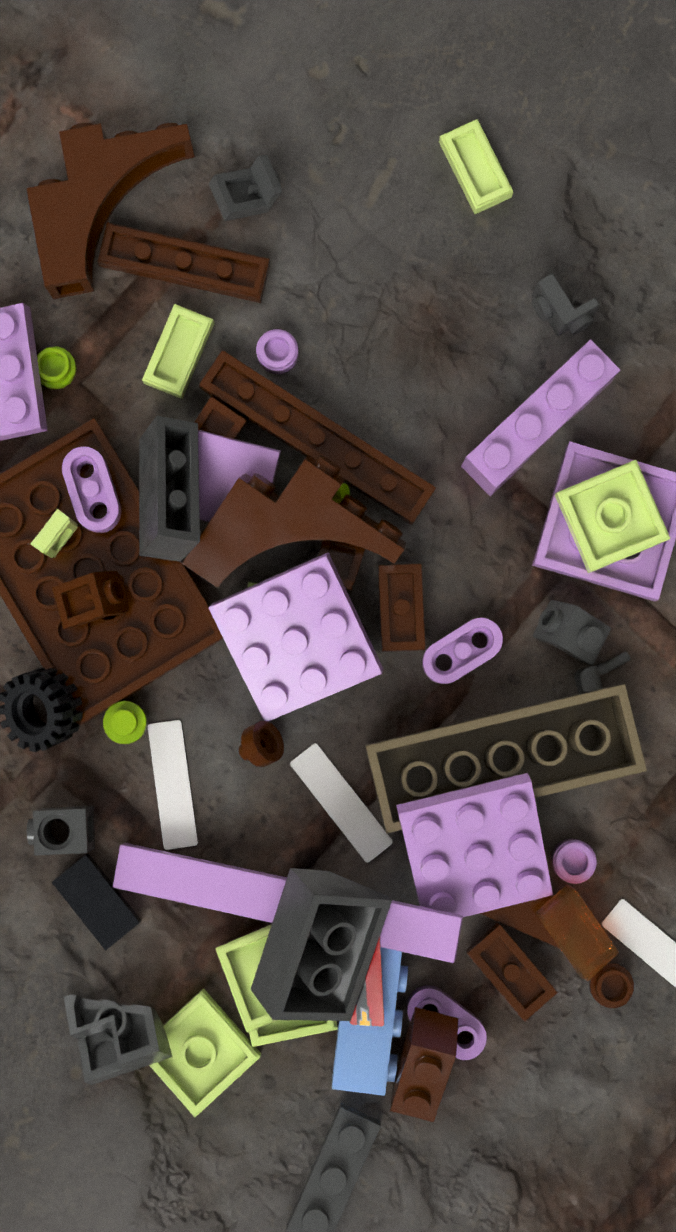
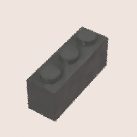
M156 416L139 439V556L181 562L200 542L198 423Z

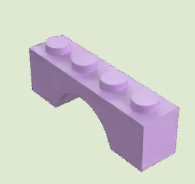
M590 339L465 457L461 467L489 496H492L564 424L604 390L620 372V369Z

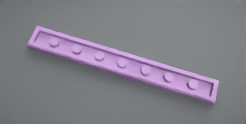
M123 843L120 844L113 888L272 923L287 877ZM392 900L380 934V947L454 963L463 915Z

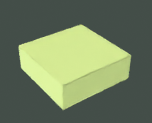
M57 509L31 542V545L50 558H55L78 528V524Z

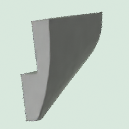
M72 994L64 997L70 1036L78 1039L85 1083L94 1085L172 1057L165 1029L154 1008L135 1004L131 1006L104 999L101 1001L85 999Z

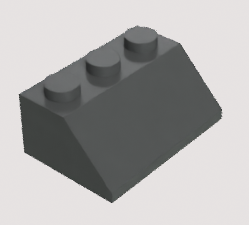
M290 868L251 986V991L272 1020L351 1021L392 902L387 895L330 871Z

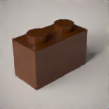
M415 1007L397 1063L390 1111L434 1122L456 1058L459 1018Z

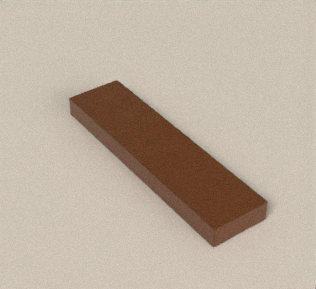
M109 222L106 224L97 260L98 265L103 268L258 303L262 301L270 268L269 258Z

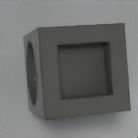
M94 806L41 808L33 811V819H29L27 822V841L29 845H34V856L79 854L94 850ZM55 819H61L69 826L70 834L65 842H60L52 836L51 825Z

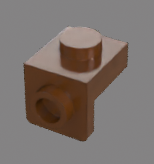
M323 540L318 556L329 552L347 593L351 595L365 548L343 542Z

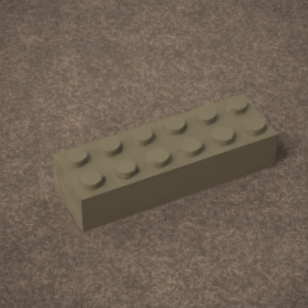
M625 684L614 685L365 745L386 833L402 830L396 805L528 773L532 781L534 797L537 798L647 771Z

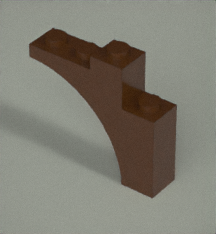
M78 123L69 130L59 131L68 180L47 179L41 181L38 186L26 188L44 286L53 299L94 292L93 266L95 253L106 222L121 200L145 178L166 166L195 157L187 124L164 123L156 127L155 130L140 133L123 131L116 134L114 138L109 139L106 138L101 123L95 125L91 123Z
M309 455L300 465L280 496L274 493L275 485L257 473H254L252 477L246 473L240 476L200 535V542L186 556L182 564L218 588L237 567L263 551L287 543L306 540L343 542L365 548L395 564L405 550L406 542L400 539L403 535L402 531L390 522L382 519L378 524L364 513L367 511V508L357 499L348 494L342 499L336 494L345 481L344 478L338 475L341 471L339 466L322 455H319L317 459Z

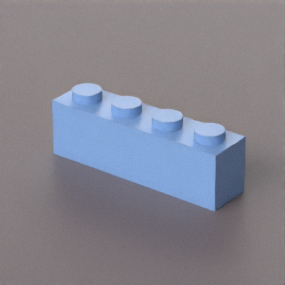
M381 947L384 1026L352 1025L350 1021H339L332 1073V1089L385 1096L387 1082H395L397 1055L390 1054L392 1037L400 1038L403 1010H396L395 1008L397 992L405 993L408 976V966L401 965V951Z

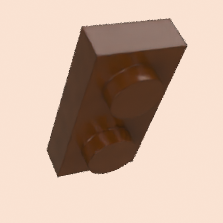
M379 565L382 652L425 650L422 565Z
M496 923L465 950L524 1022L558 993L499 923Z

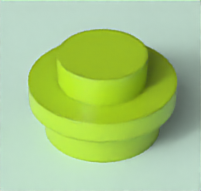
M57 346L48 347L37 355L39 375L43 386L50 389H61L73 381L77 369L76 362L66 349Z
M130 701L117 702L109 707L104 715V731L116 743L130 744L136 742L143 736L147 727L145 712L136 703Z

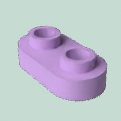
M90 447L75 448L65 456L62 463V474L76 517L80 524L89 531L95 533L108 532L118 524L121 517V505L108 465L102 455L95 449ZM87 464L93 465V474L89 478H82L80 476L81 468ZM98 505H105L107 507L106 515L101 519H95L93 516L94 508Z
M476 618L467 622L432 644L425 651L422 658L424 673L431 681L438 684H449L458 680L493 658L500 651L503 642L500 628L496 623L486 618ZM480 632L486 636L487 644L484 648H477L473 645L472 636L474 633ZM439 655H446L450 658L451 667L447 671H441L436 667L435 662Z
M425 985L411 993L407 1001V1013L410 1022L415 1007L422 1009L427 1004H433L438 1008L437 1013L459 1018L458 1034L462 1031H469L473 1035L472 1040L468 1044L463 1045L457 1042V1059L470 1060L477 1057L483 1051L487 1036L485 1028L478 1017L438 987Z

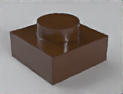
M211 396L194 423H198V430L237 439L248 419L214 396Z

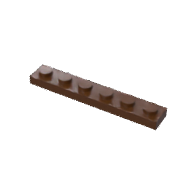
M223 350L199 384L201 390L214 396L303 456L308 457L310 455L317 459L319 455H322L341 468L338 475L345 479V483L410 525H413L436 487Z

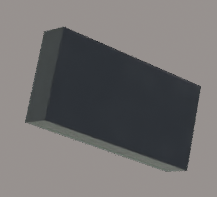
M89 853L52 882L105 951L142 921L120 892L113 888L112 882Z

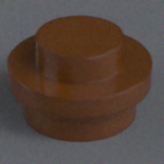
M605 963L598 966L591 974L589 988L593 998L600 1005L607 1008H618L625 1005L632 997L634 982L631 974L623 966L616 963Z

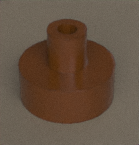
M259 721L244 729L241 735V745L239 746V754L242 759L249 760L257 767H266L282 758L284 742L280 732L272 723Z

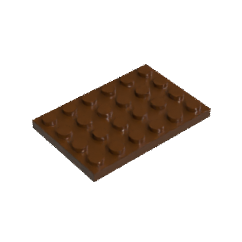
M95 418L0 474V596L43 668L45 667V670L49 668L56 669V676L62 673L69 678L65 683L66 686L75 684L78 690L72 693L73 698L81 697L82 705L77 706L76 710L83 712V717L81 720L76 721L77 724L83 725L106 711L112 705L126 699L223 640L209 610L208 603L185 565L182 564V561L139 556V489ZM90 447L95 449L102 455L108 465L121 505L120 520L108 532L95 533L89 531L80 524L76 517L62 474L63 460L75 448ZM84 465L80 470V476L82 478H89L94 472L93 465ZM98 505L93 510L95 519H101L107 513L105 505ZM58 509L78 524V528L56 557L50 558L32 546L31 542ZM117 571L126 588V601L129 611L121 615L107 616L75 628L63 629L52 587L92 572Z

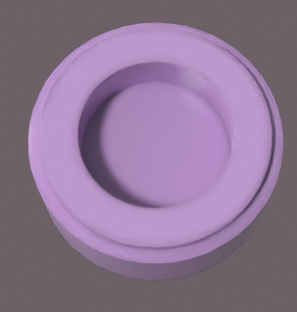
M273 329L264 333L257 342V358L261 367L267 372L283 374L290 371L297 363L299 356L298 345L295 338L289 332Z
M563 840L556 845L552 852L551 865L554 872L568 883L578 884L585 882L593 875L596 869L597 861L593 849L581 840Z

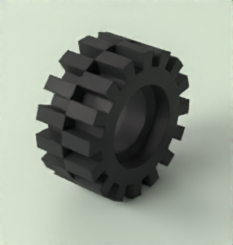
M45 667L38 668L11 678L12 681L6 682L3 686L6 691L0 693V701L5 703L0 706V714H5L6 720L0 722L2 728L10 727L12 731L7 735L11 741L19 738L17 746L22 749L29 747L30 752L44 751L73 737L72 734L77 732L80 727L76 721L82 719L83 712L77 711L76 707L82 705L81 697L74 699L72 695L78 689L74 683L66 686L65 683L69 677L64 673L56 676V669L49 668L45 670ZM34 695L38 696L46 707L47 724L39 719L34 710Z

